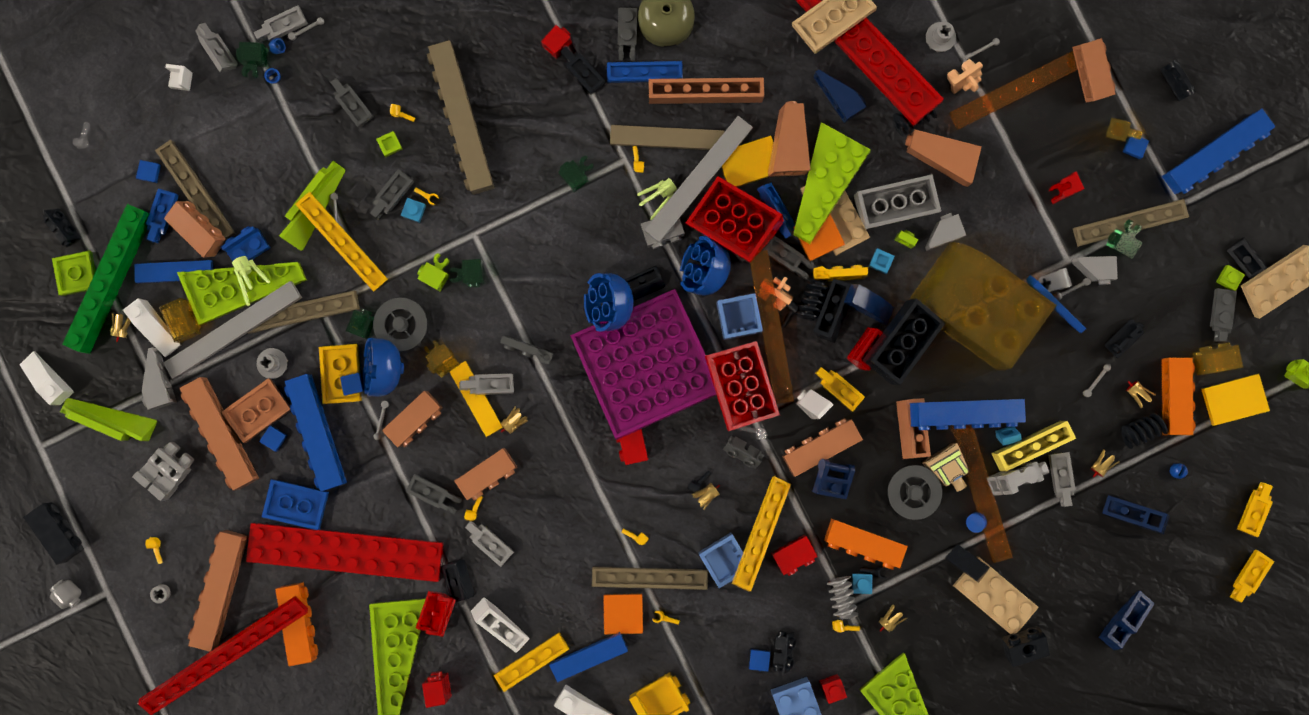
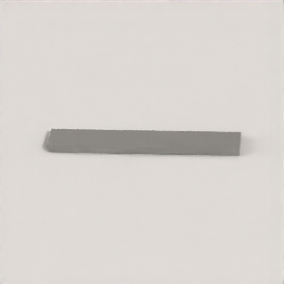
M737 116L645 228L644 232L657 243H660L753 127Z
M289 281L163 364L171 378L177 379L294 304L302 296L294 283Z

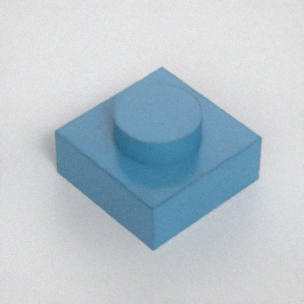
M407 198L401 216L420 223L426 205Z
M877 248L868 267L887 274L895 256Z
M1007 427L995 431L996 438L1003 446L1013 445L1015 442L1022 441L1021 433L1015 427Z
M852 573L853 594H872V574Z

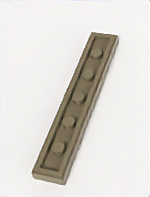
M611 125L610 145L710 150L723 135L724 131Z
M169 140L155 150L189 202L196 206V210L205 215L209 222L218 228L226 239L236 234L175 143Z
M1182 199L1073 228L1077 247L1182 220L1188 218L1189 214L1185 200Z
M357 291L292 304L247 334L360 310Z
M592 567V587L708 590V569Z

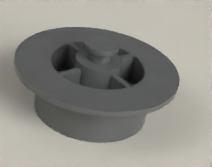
M393 298L383 303L377 310L373 321L374 333L377 338L392 342L398 351H407L416 347L423 340L427 331V317L422 307L415 301L408 298Z
M918 465L906 466L897 471L891 478L888 486V499L892 508L902 517L912 520L924 519L933 514L939 507L942 499V486L938 477L928 468Z

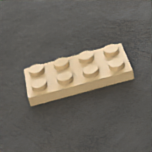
M823 0L793 21L792 27L816 54L875 12L877 6L872 0Z
M805 186L800 189L802 194L804 193ZM844 191L830 213L845 243L844 246L833 250L835 256L870 238L846 191Z
M1302 245L1241 285L1254 317L1260 319L1309 287V246Z
M978 556L976 557V558H978L980 561H982L983 563H985L987 566H989V565H988L986 562H984L980 557H978ZM990 567L979 583L963 572L953 585L1009 634L1018 633L1039 608L992 567Z

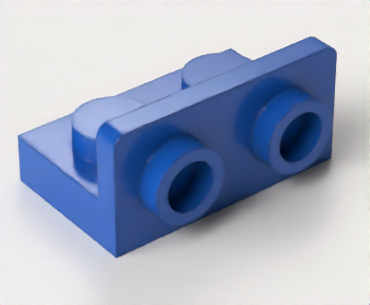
M254 226L241 230L240 235L227 239L224 242L225 244L221 246L222 250L227 252L232 262L241 256H246L248 260H253L271 248L260 230Z

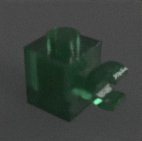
M239 42L236 57L244 65L242 75L245 78L248 77L250 70L253 71L252 76L257 78V67H267L268 48L263 43Z
M583 156L580 159L579 166L572 160L570 163L568 161L559 168L560 171L558 173L573 193L588 182V177L585 173L594 167L593 163L589 166L584 165V162L588 159L587 156Z
M1128 219L1124 225L1125 232L1115 229L1110 234L1106 246L1133 259L1143 243L1134 238L1141 231L1142 226L1136 224L1131 229L1134 221Z
M481 259L462 260V269H450V272H457L458 274L457 278L450 279L453 283H458L463 278V283L468 285V288H479L480 284H485L484 261Z
M362 308L360 312L354 310L346 331L368 339L373 328L374 317L371 316L372 312Z

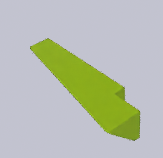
M332 161L327 169L323 167L318 171L286 213L285 217L291 222L279 235L282 239L300 251L304 250L315 226L295 204L308 192H311L326 209L331 199L330 195L335 192L345 173L343 167Z
M71 398L65 400L60 411L66 414L65 417L120 441H128L130 436L139 441H149L157 424L155 419Z

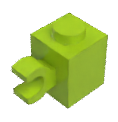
M437 253L434 256L435 266L426 262L418 270L417 275L419 276L417 279L441 292L450 276L443 271L449 264V259L446 258L443 263H439L438 259L441 255Z
M1304 359L1290 362L1284 376L1303 389L1309 388V362Z

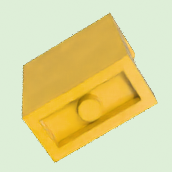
M670 672L629 695V700L637 715H678L683 711H689L688 704H690L686 693L682 694L678 688L681 685L677 677H672Z

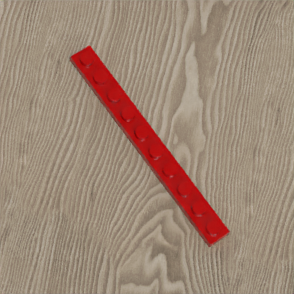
M294 596L139 698L138 705L150 715H153L307 614L308 608Z

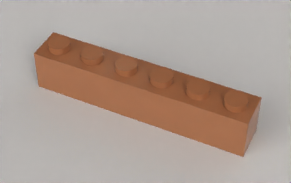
M764 78L649 79V104L762 103L764 99Z
M199 377L180 388L182 392L181 398L189 405L191 409L189 411L190 415L197 421L199 425L198 430L202 437L206 438L208 450L216 457V465L220 471H223L227 486L230 489L232 488L233 491L240 490L258 480L259 477L236 432L222 414L224 409L208 379Z
M229 530L220 531L216 535L214 540L215 550L209 558V564L211 565L204 577L205 586L199 595L198 601L200 605L194 613L193 620L195 623L188 635L190 640L188 646L210 652L218 647L248 535Z

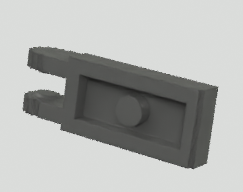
M618 8L619 60L624 58L623 47H631L630 61H635L637 8Z
M776 236L762 250L763 253L806 280L809 278V275L799 269L798 265L802 263L811 270L816 267L812 262L804 258V255Z
M416 474L413 475L405 491L439 509L442 508L453 514L457 510L453 506L444 503L446 497L456 503H461L462 501L460 497L449 493L448 490Z

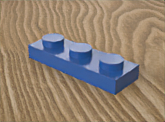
M773 184L762 185L757 189L761 200L783 215L784 222L779 228L780 233L785 238L793 236V227L796 224Z

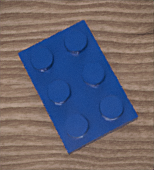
M271 479L262 517L320 530L329 492H320L318 489Z

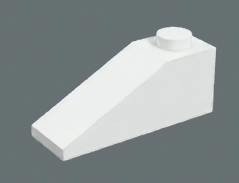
M138 298L123 309L133 325L164 357H167L181 346L147 300Z
M35 351L19 364L37 393L49 405H61L74 393Z
M812 389L808 391L803 390L797 396L798 401L796 404L811 419H820L833 406L829 400Z
M485 597L471 610L477 624L516 653L530 639Z
M568 685L564 686L554 704V707L567 715H614Z

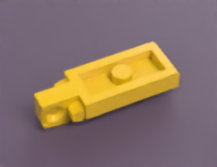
M853 265L851 268L843 269V266H835L832 269H826L821 266L813 269V278L817 281H833V279L857 280L865 279L868 275V267L862 268V265Z
M822 367L815 372L822 379L820 384L850 411L853 412L865 398L864 395L837 372L830 370L828 373Z
M1260 482L1257 490H1253L1238 525V530L1254 537H1259L1273 503L1271 501L1272 497L1269 496L1273 486Z
M1254 550L1233 585L1235 589L1230 597L1235 601L1243 602L1246 596H1250L1252 593L1255 594L1274 561L1260 551Z

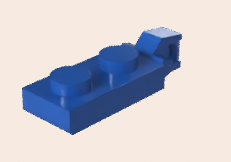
M158 188L146 225H148L147 230H149L147 240L159 243L161 236L165 235L169 223L164 218L178 200V194Z

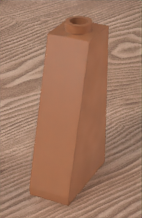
M789 101L779 110L768 177L805 175L810 171L803 103Z
M914 130L911 135L908 134L905 145L908 146L907 153L963 186L968 187L973 183L981 146L919 130Z

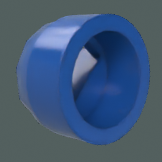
M281 38L272 39L268 44L269 50L273 54L285 52L286 46Z
M269 68L265 71L264 77L267 82L276 84L280 81L281 74L278 70ZM275 73L278 74V76H276L272 80L269 79V77L273 76Z
M1175 463L1170 467V474L1174 478L1182 479L1188 474V469L1184 464Z

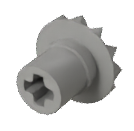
M948 22L934 23L925 34L926 43H928L930 49L936 52H946L953 47L956 41L954 27Z
M269 348L258 356L257 369L262 376L276 379L282 376L285 370L288 369V360L285 353L279 349Z

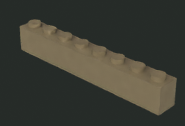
M448 40L428 46L430 52L427 54L430 65H434L435 69L432 72L435 83L439 82L440 89H437L441 101L444 100L446 106L443 107L445 118H449L451 125H448L451 137L454 136L456 140L453 146L456 154H460L461 161H458L461 172L466 174L467 179H464L465 187L473 195L495 189L453 45Z

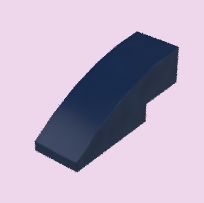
M851 284L844 303L856 308L857 311L884 325H888L894 307L885 299L859 284Z
M1137 591L1111 619L1099 638L1113 650L1122 649L1131 634L1137 633L1155 603L1144 593Z

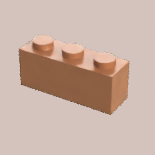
M1102 38L1072 47L1085 101L1091 102L1115 95V83L1111 78V66L1107 61L1106 45Z
M176 201L164 218L203 258L215 257L227 240L222 235V232L209 222V219L196 210V206L189 201Z
M423 391L382 432L397 448L407 447L413 441L412 437L416 433H422L428 427L426 424L431 419L434 421L441 415L440 410L443 407L428 391Z
M924 398L896 402L903 459L931 456L928 430H918V426L911 427L910 403L925 402Z
M503 448L456 479L455 483L466 500L472 498L475 501L483 495L482 491L488 487L491 490L500 484L498 482L499 479L502 477L507 479L515 474L514 469L517 468V465L507 450Z

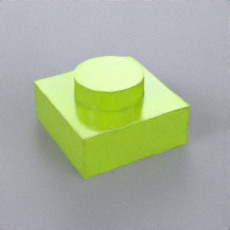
M394 131L376 139L385 157L403 150Z
M904 230V232L900 231L894 239L910 249L918 241L914 237L915 235L907 230Z
M1226 265L1216 282L1229 290L1236 291L1245 274L1230 265Z

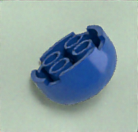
M706 236L699 237L695 244L691 243L683 255L680 271H684L683 280L680 282L683 289L702 296L717 292L725 284L730 273L731 258L728 250ZM690 258H692L693 260L699 261L702 264V266L693 263L687 264V262Z
M613 273L594 274L587 282L589 284L588 294H584V310L589 323H593L596 331L599 332L618 330L629 321L634 306L632 290L629 284L619 275ZM609 321L607 324L604 325L599 323Z
M368 338L364 349L365 360L362 372L364 394L374 397L386 396L397 387L400 375L404 371V364L401 363L400 353L392 342L386 339Z

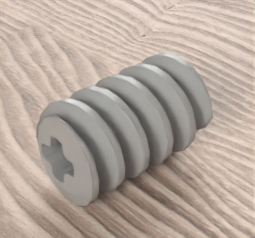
M851 576L838 577L827 583V585L833 586L829 593L835 594V596L830 598L831 601H836L832 608L838 609L833 616H838L840 619H850L858 616V613L854 612L857 606L851 604L855 602V597L850 596L854 593L853 589H849L852 586V582L846 581Z

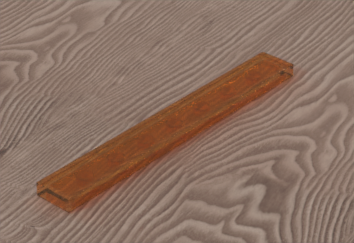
M1073 51L950 112L949 115L957 130L1077 71Z
M767 249L762 250L752 260L750 265L763 328L762 333L776 404L794 401Z
M971 424L966 425L965 429H954V425H951L956 443L969 470L966 476L977 512L983 514L987 519V526L983 532L992 562L996 563L1013 558L996 500L987 480L988 474L974 428H972Z

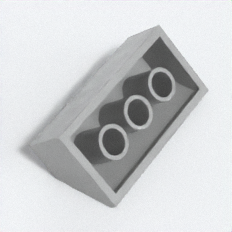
M933 175L857 191L854 195L858 215L865 229L941 212Z

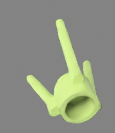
M669 178L637 194L641 196L655 189L658 190L640 202L639 206H643L659 194L663 198L667 196L650 220L654 219L673 196V193L677 191L675 184Z
M241 256L233 260L232 264L235 268L234 272L237 275L246 305L250 306L242 276L250 290L253 287L247 275L251 273V268L268 284L270 280L255 265L253 260H248L246 256Z

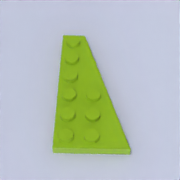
M822 122L794 229V236L808 244H811L870 153L869 148Z
M299 262L256 265L270 280V283L268 284L251 268L252 271L247 276L253 287L252 290L248 288L242 276L250 304L260 301L289 281L297 285L307 280ZM234 267L177 272L198 325L206 324L247 306L237 275L234 272Z
M426 598L369 604L378 715L401 714L421 630L416 629V625Z
M904 652L859 689L879 715H928Z

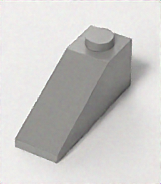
M153 347L148 348L142 385V402L147 407V410H156L177 403L166 367L163 364L162 355L157 348Z

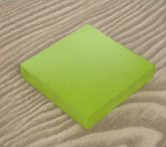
M92 251L52 258L59 296L87 291L96 272Z

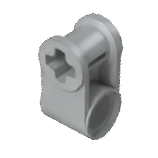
M1067 268L1036 278L1040 283H1045V288L1049 292L1072 286Z

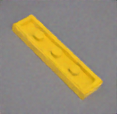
M466 361L449 370L458 388L460 381L469 380L470 376H474ZM460 390L486 437L504 428L486 395L470 394V390Z
M559 632L494 674V677L503 692H505L570 648Z

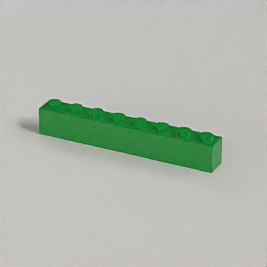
M129 204L126 205L62 345L81 353H91L147 231L148 212Z

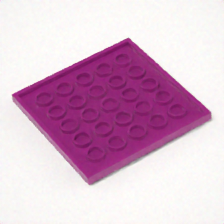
M675 289L633 307L629 321L618 330L599 332L596 331V327L593 325L570 335L616 440L717 395L705 359L706 354ZM609 321L599 323L604 325L607 324Z

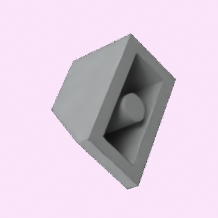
M952 213L940 217L941 220L936 223L925 246L926 251L966 236L959 214L952 216Z
M1117 256L1077 257L1072 259V264L1087 278H1090L1091 282H1098L1099 285H1109L1111 281L1118 279Z

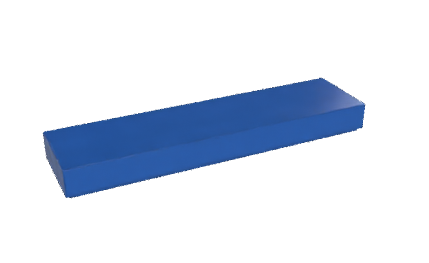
M682 61L607 63V83L649 82V79H683Z
M213 261L134 264L135 283L180 282L177 272L213 270Z
M1031 275L1026 279V282L1076 331L1082 333L1086 329L1038 280Z
M619 632L550 662L549 666L557 682L626 653L628 648Z

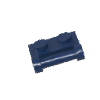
M821 459L818 463L819 471L812 492L847 499L855 473L854 465H841L832 463L827 459ZM828 471L842 472L844 477L830 476Z

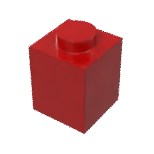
M555 25L541 41L542 47L557 59L561 55L560 51L572 43L571 34L564 27L560 28Z
M838 674L819 680L828 704L847 698Z

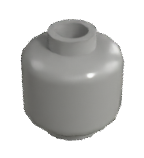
M60 580L50 589V599L61 609L73 608L81 601L79 597L82 591L71 580Z

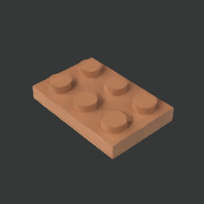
M268 378L223 410L222 414L241 441L247 443L269 427V425H272L290 412L291 409L289 403L272 379Z

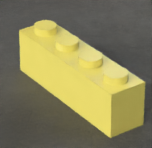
M1059 421L1023 438L1022 441L1015 442L1013 445H1008L991 454L999 471L1006 472L1076 439L1068 421Z

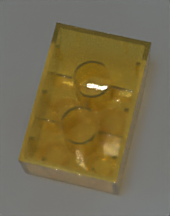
M950 242L909 298L918 299L945 322L941 330L998 371L1011 369L1057 306L989 256L958 242Z

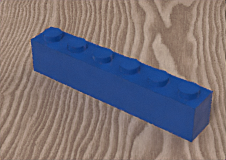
M1260 109L1165 173L1162 178L1174 194L1180 192L1185 194L1194 188L1192 184L1195 182L1201 183L1209 178L1208 173L1211 171L1215 173L1222 169L1224 162L1227 160L1231 162L1238 158L1240 151H1247L1254 147L1256 140L1262 141L1271 135L1269 131L1275 128V125L1265 111Z
M305 374L285 381L286 386L284 390L292 403L290 405L291 412L294 416L296 415L298 421L296 427L298 432L302 434L304 440L302 441L304 451L308 452L310 458L308 459L310 469L314 470V483L321 492L346 484L344 471L312 375Z
M1025 399L910 403L911 427L918 426V430H931L930 426H936V430L948 429V425H954V429H965L968 424H971L972 428H984L983 424H989V427H1001V423H1006V427L1018 426L1019 422H1026Z

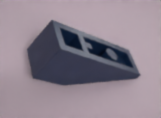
M821 70L815 72L814 79L844 123L864 111L866 101L861 94L858 95L855 90Z
M1109 495L1102 514L1163 535L1170 517L1166 513Z

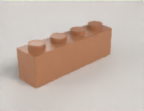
M843 418L835 423L836 427L832 429L827 427L819 431V436L813 439L810 436L801 441L803 445L797 448L794 445L786 449V454L782 457L792 475L796 477L818 465L821 459H829L862 441L863 439L852 419L846 420Z

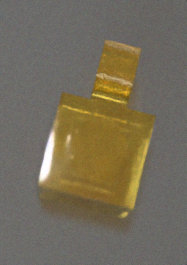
M1112 118L1106 138L1125 142L1127 136L1141 139L1143 131L1130 129L1131 122Z
M434 340L432 341L434 344L432 350L427 346L424 347V350L428 353L425 356L429 362L427 367L433 374L437 373L442 378L459 366L460 363L444 343L440 346Z

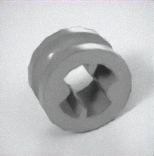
M164 584L154 587L150 592L151 600L155 603H162L171 595L170 588ZM162 590L164 596L159 598L157 596L159 593L156 592Z

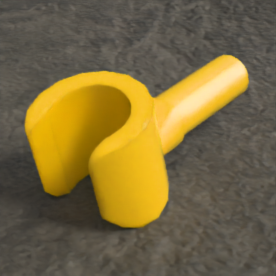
M390 105L391 116L403 117L412 122L415 121V117L400 112V105Z
M633 146L634 171L643 173L644 162L639 161L638 148Z
M417 187L414 189V192L426 198L430 205H436L430 202V198L435 196L439 199L438 195L434 193L428 194Z
M482 496L476 500L473 510L466 509L464 519L469 521L476 519L478 507L483 499Z
M624 528L621 532L634 539L639 545H645L649 540L642 532L638 536Z
M150 537L145 542L146 548L153 549L158 564L163 563L159 552L161 541L157 537Z
M661 610L655 611V613L661 615L660 620L652 618L655 623L667 621L679 625L680 621L665 616Z
M843 620L832 621L833 630L837 632L848 630L860 631V626H844Z

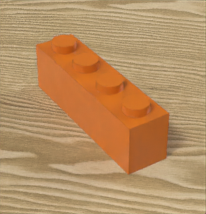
M1193 358L1162 359V419L1168 428V434L1162 432V435H1193L1196 427L1193 420V412L1195 411V402L1193 401V393L1195 391L1193 373L1195 365Z
M831 519L824 541L828 542V547L836 550L842 547L847 549L846 553L856 557L858 554L864 555V560L875 563L876 560L883 562L882 566L892 570L894 567H901L908 547Z
M304 582L276 588L278 607L296 596L308 608L307 614L282 629L288 667L313 662L317 659L318 647L314 644L313 639L315 629L310 621L312 611L307 603L308 589L304 586Z

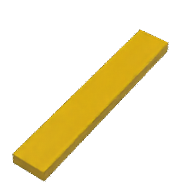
M308 192L295 204L373 292L388 280L311 192Z
M776 476L772 477L732 581V584L748 592L753 588L791 486L790 483Z

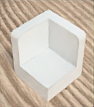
M166 64L165 68L171 72L168 87L190 91L193 72L185 66Z

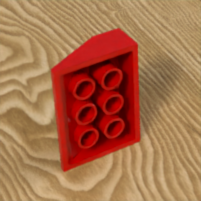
M718 176L686 221V224L751 263L774 237L784 221L783 215Z
M757 341L705 356L728 431L780 415Z

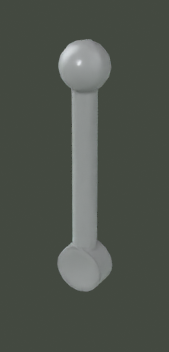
M319 17L316 22L295 33H289L288 38L294 41L298 35L317 25H323L324 19Z
M994 38L991 43L967 54L964 58L968 60L993 45L997 46L1000 40Z
M332 193L330 198L333 201V217L338 222L336 202L338 195Z
M1085 278L1081 283L1062 293H1056L1055 298L1060 300L1062 296L1084 285H1090L1091 279Z
M1109 364L1104 365L1103 371L1089 389L1083 391L1085 397L1092 395L1091 391L1107 371L1111 370Z
M387 401L381 403L382 411L377 431L373 435L375 440L381 438L380 431L385 411L389 407V402Z

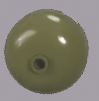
M642 0L638 11L640 31L654 45L661 47L678 45L687 39L694 26L695 13L690 0Z

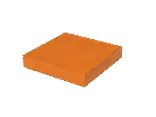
M829 214L811 244L798 238L809 261L815 260L845 245L831 214Z
M604 594V634H617L619 632L621 634L643 633L642 594Z

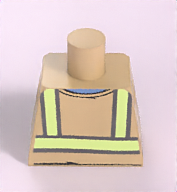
M957 443L949 444L922 461L923 465L938 477L941 485L948 486L952 483L957 492L967 487L962 476L967 474L969 470Z

